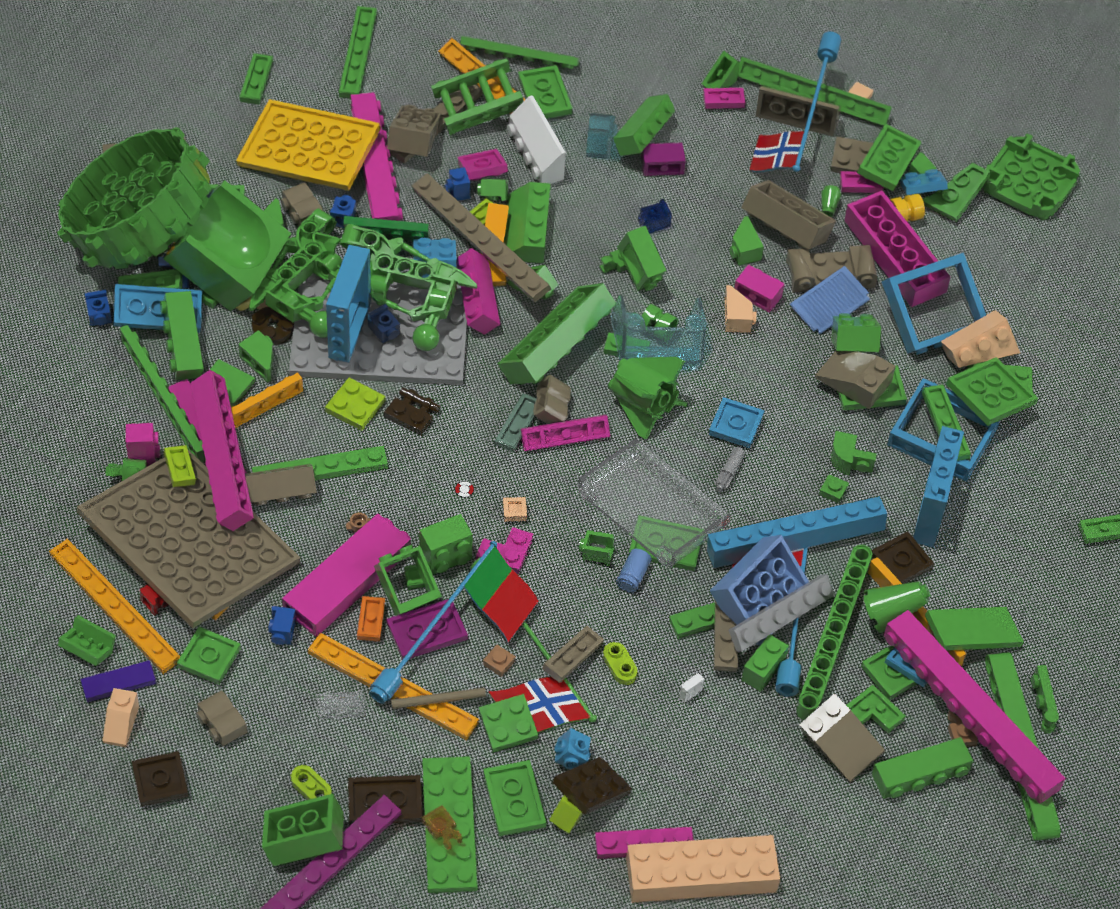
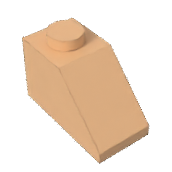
M726 285L724 298L725 332L751 333L752 324H756V312H753L752 302L731 285Z
M113 689L107 707L103 743L127 747L139 709L137 692Z

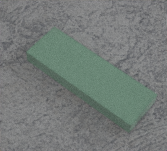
M522 394L494 440V445L513 453L516 451L522 441L520 429L530 427L536 417L533 414V409L537 398Z

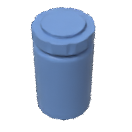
M641 549L631 550L616 580V584L620 589L630 593L637 591L652 560L647 552Z

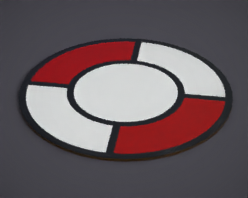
M461 481L456 484L455 492L460 497H469L474 492V486L470 482Z

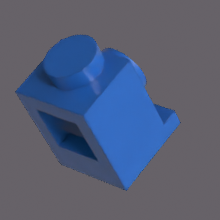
M465 167L449 170V179H446L445 190L457 201L470 199V180Z
M349 195L336 196L333 207L330 210V216L335 218L337 222L335 227L344 228V219L337 217H355L356 200Z
M106 290L85 293L90 326L112 323Z
M272 606V619H270L268 632L272 633L271 641L277 645H291L296 624L295 609Z

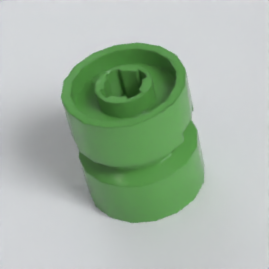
M650 304L643 312L638 327L649 334L653 332L654 337L667 342L677 328L678 318L668 312L663 314V309Z

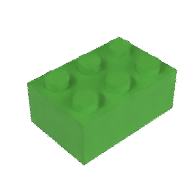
M334 794L264 811L262 848L273 866L342 849L344 812Z

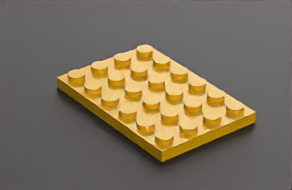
M269 99L236 162L241 167L349 191L381 130L380 123Z

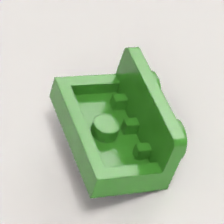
M78 615L74 618L73 628L59 637L58 646L97 666L112 654L116 636Z

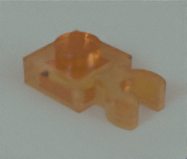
M443 805L422 817L423 824L435 840L441 836L443 837V845L447 850L451 849L449 841L451 838L456 839L459 844L462 843L460 832L452 830L456 828V822Z

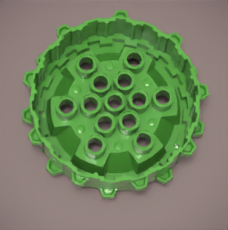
M180 128L149 130L115 144L94 159L71 183L58 205L60 208L58 217L62 227L57 234L64 243L69 241L74 248L78 247L84 254L82 260L88 267L93 268L96 265H100L109 269L112 266L116 269L128 268L129 264L138 265L148 261L149 257L161 254L168 249L171 243H176L187 233L186 230L189 226H193L201 216L200 211L205 209L209 200L207 194L211 190L209 174L205 168L210 160L203 152H199L195 145L189 146L184 140L185 134Z

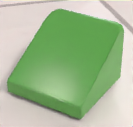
M920 152L912 161L909 173L924 174L927 170H936L937 168Z

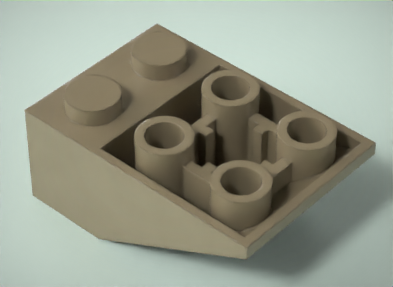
M402 105L390 125L387 149L427 157L433 145L441 113L431 108L419 109L414 105Z

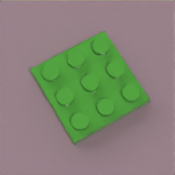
M997 357L951 376L946 382V385L987 426L1029 408L1038 401V397Z

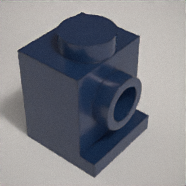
M386 304L368 313V327L382 344L388 340L395 339L400 334V323L388 310Z

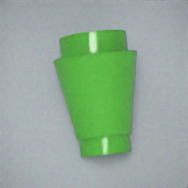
M827 185L821 191L822 212L829 217L834 216L841 198L840 189L837 186Z

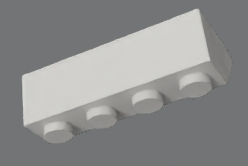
M533 95L529 96L509 116L508 133L511 137H514L518 151L523 153L526 165L530 166L535 180L537 179L539 183H555L564 180L566 152Z

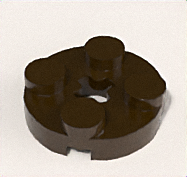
M265 307L252 315V333L254 334L259 330L264 336L270 337L273 345H279L292 337L294 322L272 308ZM271 323H276L277 327L274 328L273 326L269 325Z

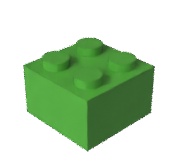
M840 313L839 316H833L831 341L836 351L879 352L881 326L877 319L873 318V315L861 314L860 317H852L851 314Z
M461 514L419 530V546L423 551L432 575L443 573L448 568L463 565L472 559L473 534Z

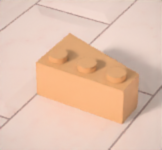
M996 310L941 341L947 358L958 368L985 362L995 357L1002 358L1020 353L1008 320Z

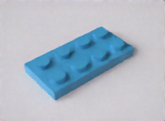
M115 284L113 326L123 327L128 325L129 328L163 330L165 314L160 312V301H163L165 293L191 291L197 332L200 333L202 291Z

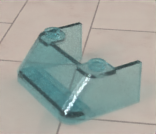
M623 295L618 296L611 314V321L619 361L623 358L628 360L630 358L679 357L685 361L682 369L694 370L701 366L704 357L707 326L701 298L696 299L690 315L685 320V328L646 327L641 315L626 312Z

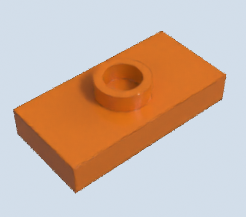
M362 596L357 640L380 642L385 598Z

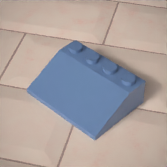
M782 535L763 537L710 592L720 609L738 625L809 581ZM767 637L758 641L756 644L761 645Z

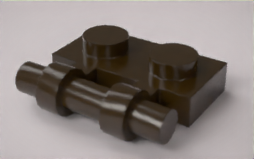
M402 387L399 395L405 397V399L402 401L395 397L384 411V418L422 436L433 421V416L428 414L429 411L438 413L441 406L434 403V400L429 397L424 398L418 395V392L413 389L408 390ZM415 402L422 407L418 409L412 406V403Z

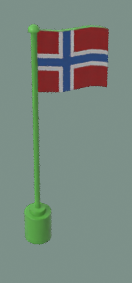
M477 559V560L472 564L471 570H472L473 567L476 565V563L479 561V559ZM524 621L522 625L546 659H550L549 653ZM546 677L505 690L488 691L494 702L524 694L537 733L567 723L585 720L593 723L597 720V716L591 713L567 678L559 683L553 677Z

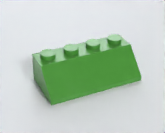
M529 182L509 193L507 205L509 209L504 244L524 262L544 263L551 183Z

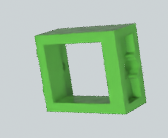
M646 226L627 232L617 248L637 291L643 289L645 291L652 290L657 287V283L662 280V276L667 270Z
M412 545L399 550L400 554L394 557L391 553L378 558L380 562L374 566L395 616L442 597L420 546L413 548ZM412 557L427 593L400 604L385 567Z

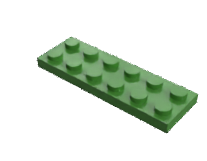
M470 756L422 758L428 893L477 891Z

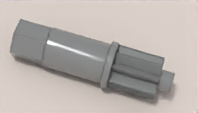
M739 447L733 449L714 483L717 486V491H726L731 480L734 479L735 473L745 456L743 449Z

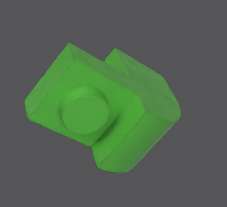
M835 431L831 451L833 466L839 472L848 476L851 469L872 473L877 453L855 449L857 435Z

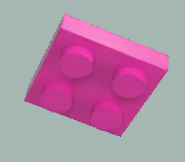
M497 149L457 157L460 168L465 167L469 180H480L482 177L490 175L499 176L502 173L508 172L507 163Z

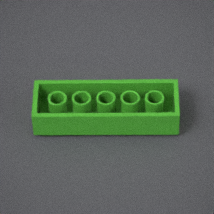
M604 283L575 288L498 363L510 384H536L543 380L544 374L558 365V360L571 352V348L581 342L588 331L597 327V322L601 318L611 313V309L616 305V302Z

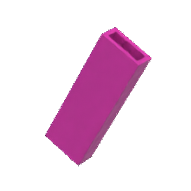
M377 513L282 598L283 607L295 609L296 621L317 637L380 580L374 568L380 562L378 558L390 553L393 557L399 555L400 549L411 545L410 536L405 531L397 529L388 518H383ZM399 562L385 567L386 572L388 573Z

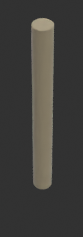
M484 687L391 700L392 709L480 698L486 697V691Z

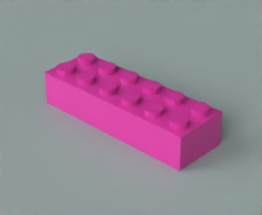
M883 191L847 205L844 221L863 245H870L874 260L888 278L938 261ZM944 269L898 286L905 300L911 307H914L947 293L951 276Z

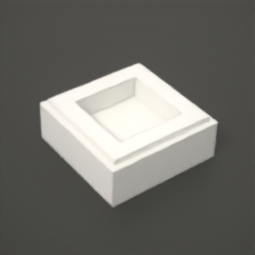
M698 673L681 685L679 698L685 703L701 692L704 678Z

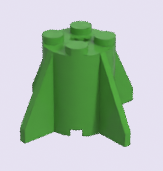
M679 357L630 358L628 360L623 358L619 361L618 370L608 384V389L617 397L637 434L644 439L648 438L656 420L663 418L661 415L665 411L669 413L674 405L686 407L688 404L678 398L679 391L676 389V385L679 386L676 379L685 362Z

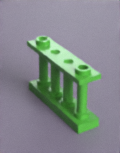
M507 58L496 60L492 64L446 81H439L431 86L434 98H442L449 117L444 119L449 135L514 112L524 102L521 91L513 92L506 73L510 72ZM498 76L506 96L494 99L487 80ZM479 83L487 103L475 106L468 87ZM460 90L468 110L456 113L449 94Z

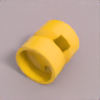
M919 194L906 195L904 199L901 197L889 199L907 222L908 219L916 221L924 218L925 207L923 199Z

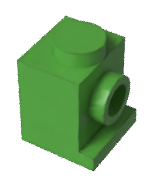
M481 179V183H478L477 186L478 196H486L488 200H499V196H501V201L508 200V179Z

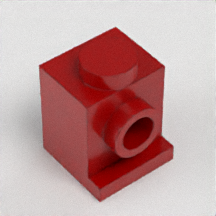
M149 584L139 590L141 602L154 616L158 614V608H164L169 605Z

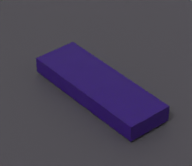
M150 660L80 679L87 703L110 697L114 688L132 691L156 684Z

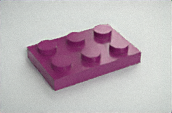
M449 599L386 619V624L402 660ZM453 602L410 658L468 640V634Z

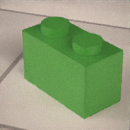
M768 635L745 664L742 681L762 692L778 671L779 663L786 660L789 645L772 635Z

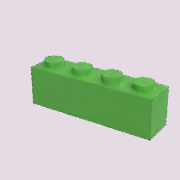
M668 94L647 97L614 136L613 140L620 156L641 153L673 115L675 109Z
M191 291L165 293L163 301H160V312L165 314L163 331L168 333L166 350L167 353H171V359L169 360L170 372H174L175 380L197 379L202 375L204 368Z
M962 737L876 763L873 768L872 777L883 799L889 797L897 798L904 792L911 790L919 791L927 785L933 783L937 785L955 776L960 778L967 775L971 769L973 759Z

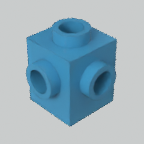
M570 728L557 740L555 745V762L567 769H572L588 762L590 758L589 747L591 737Z

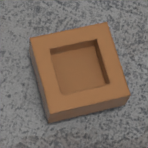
M496 645L483 659V665L502 677L515 662L516 656Z

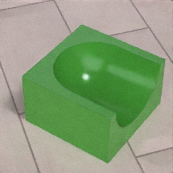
M224 180L207 194L209 200L205 209H201L199 219L193 226H189L186 230L187 233L181 239L172 244L163 259L231 312L255 293L290 237L291 232Z

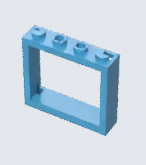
M348 245L326 303L328 358L350 362L371 305L370 249Z
M964 253L882 281L907 354L914 351L916 355L927 352V347L934 345V348L941 347L942 340L965 327L918 342L898 286L900 284L955 266L974 321L986 316Z
M923 378L891 430L887 445L931 465L936 446L903 431L924 398L922 389L937 386L935 382L933 383ZM945 388L955 413L988 428L970 461L964 459L956 463L953 476L967 482L996 432L1000 421L987 426L952 390Z
M945 426L941 428L913 536L918 544L934 548L947 504L964 431Z

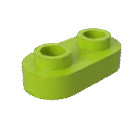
M611 642L607 644L603 651V659L613 677L622 685L632 684L637 678V667L628 651L621 643Z
M300 765L293 769L291 783L307 800L317 798V794H323L324 796L332 794L330 785L311 767ZM302 778L307 779L306 782H300L299 780Z

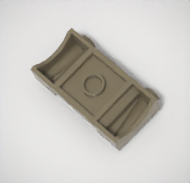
M870 245L850 246L849 251L828 253H809L808 248L788 249L786 262L791 273L792 293L809 291L844 266L864 288H875L877 273Z

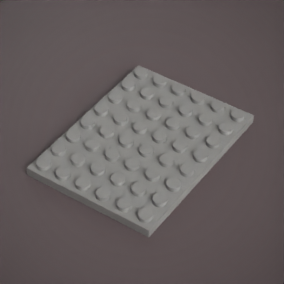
M313 273L298 287V294L301 296L305 295L308 298L322 296L330 280H324ZM393 282V284H390L386 299L410 311L424 305L429 290ZM457 284V290L447 318L438 321L436 329L440 335L439 343L430 351L418 349L412 340L416 327L424 324L423 320L412 321L410 315L389 307L388 310L400 323V334L395 339L388 340L382 344L368 327L367 313L349 363L328 358V337L320 338L315 336L311 332L309 322L304 319L295 321L289 376L298 373L301 377L348 379L350 377L354 380L463 385L467 320L461 286ZM330 293L324 299L323 308L321 310L315 311L316 313L319 311H326V303L328 301ZM372 298L368 313L381 307Z

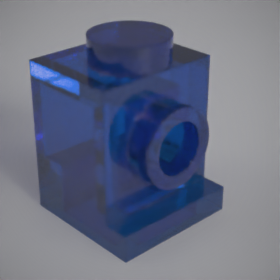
M664 199L659 200V203L640 209V215H638L639 224L641 227L646 226L649 234L671 227L672 212Z

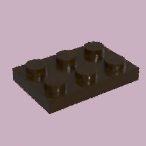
M601 757L558 774L552 781L584 815L628 796L632 791V788Z
M421 775L348 777L349 825H352L383 795L389 798L401 810V815L391 824L422 823Z

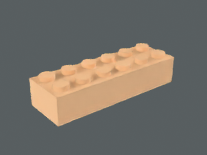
M773 835L628 845L626 862L631 903L775 893L778 890L780 875Z

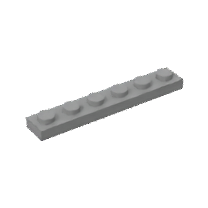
M828 575L818 576L729 629L736 651L747 649L833 597L834 592Z

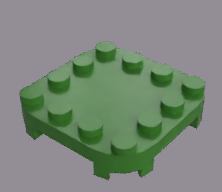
M1025 134V137L1013 138L1010 136L1006 139L1004 147L992 163L987 165L986 170L990 171L991 176L982 189L993 197L1029 215L1038 217L1040 220H1047L1049 216L1053 215L1060 208L1076 185L1081 170L1075 162L1076 157L1070 153L1067 157L1055 153L1033 142V135Z

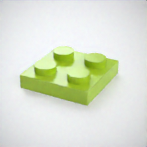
M349 377L327 403L325 412L362 431L385 403L386 396Z

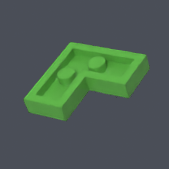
M871 685L846 705L862 724L872 718L887 733L901 724L906 717L874 685Z

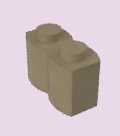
M306 183L282 191V207L285 211L288 210L290 212L292 222L298 226L314 210L319 208L323 211L320 203L313 196Z
M552 375L543 378L537 387V399L533 409L534 416L547 424L566 421L568 417L567 404L571 400L570 386Z
M222 690L197 704V718L202 725L206 724L210 728L208 732L214 742L218 741L222 746H225L247 733L245 720Z

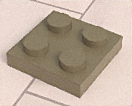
M836 137L830 172H857L874 143Z

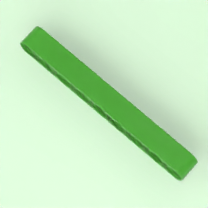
M857 545L851 552L799 697L797 715L802 720H805L819 708L870 566L872 551L866 545Z
M1007 652L986 655L985 665L995 703L1038 748L1012 654ZM1017 781L1033 839L1039 841L1059 838L1061 830L1052 796L1039 804L1027 794L1026 789Z

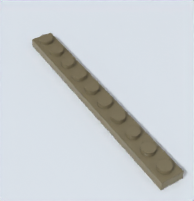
M428 173L411 185L413 190L533 302H536L551 290L550 285Z

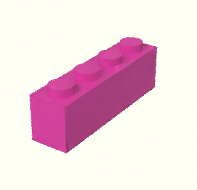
M471 248L457 257L456 263L457 268L477 284L476 289L461 286L467 325L485 335L499 326L500 320L489 261L484 255Z

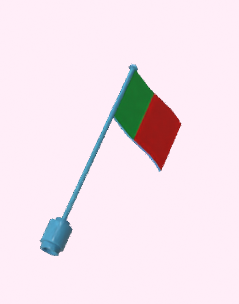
M491 541L489 543V548L397 668H384L372 683L369 694L375 701L384 704L392 698L403 683L399 673L463 588H465L476 606L498 627L507 643L511 640L539 601L529 585L506 563L497 550V542Z

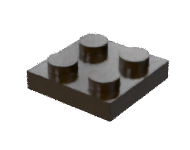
M908 531L871 550L872 558H879L902 584L913 580L934 567V562Z
M179 751L131 761L141 807L189 797Z

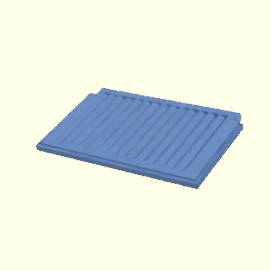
M844 266L789 305L813 332L818 331L819 334H822L832 327L833 316H839L840 313L851 314L868 302L870 298L867 296L869 292Z

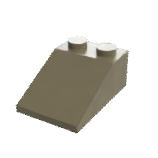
M835 351L817 372L815 379L870 409L891 384L896 366L877 355L856 351Z
M835 694L800 724L803 734L850 783L885 752L884 748Z

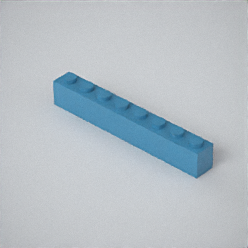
M875 497L708 534L707 553L713 568L738 563L763 537L782 535L789 549L793 551L885 530L887 511L881 498Z

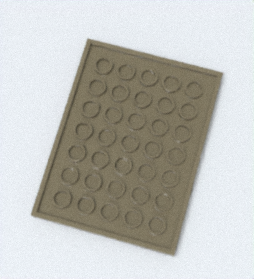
M188 450L196 478L195 485L173 487L164 457L77 506V513L192 628H195L299 564L301 557L254 512L252 520L234 531L221 526L216 519L217 514L212 500L213 494L209 484L208 469Z

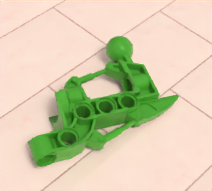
M318 208L301 223L297 229L296 237L288 238L276 258L273 268L268 270L259 287L252 295L249 306L250 311L256 309L265 300V305L290 321L295 322L304 319L309 322L311 332L315 336L327 338L326 311H319L317 313L315 311L323 308L324 299L331 292L342 264V259L335 253L336 245L341 239L329 235L336 226L335 218ZM287 252L295 253L283 265H281L278 268L279 264L283 261ZM313 273L324 280H330L322 296L308 298L294 291Z
M348 224L345 227L339 245L346 249L348 245L370 249L371 298L379 306L386 304L389 308L410 315L412 321L423 320L424 324L416 327L413 332V343L422 351L434 349L438 345L440 338L439 332L436 329L438 321L447 318L457 290V284L474 289L477 288V284L458 268L439 261L437 258L430 259L419 253L418 250L404 243L402 238L388 240L383 234L375 230L361 228L353 224ZM375 241L374 244L368 245L369 242ZM403 249L426 262L397 256L396 254ZM383 265H389L387 268H381ZM409 269L408 272L401 273L403 270ZM429 274L428 277L422 278L423 275ZM396 282L429 290L424 305L409 311L387 300L386 294L390 284Z

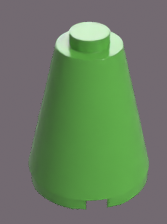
M918 581L867 589L864 591L866 595L863 596L870 619H875L878 625H875L876 630L879 633H884L887 623L907 610L914 613L928 603V598L931 597L927 585H922Z

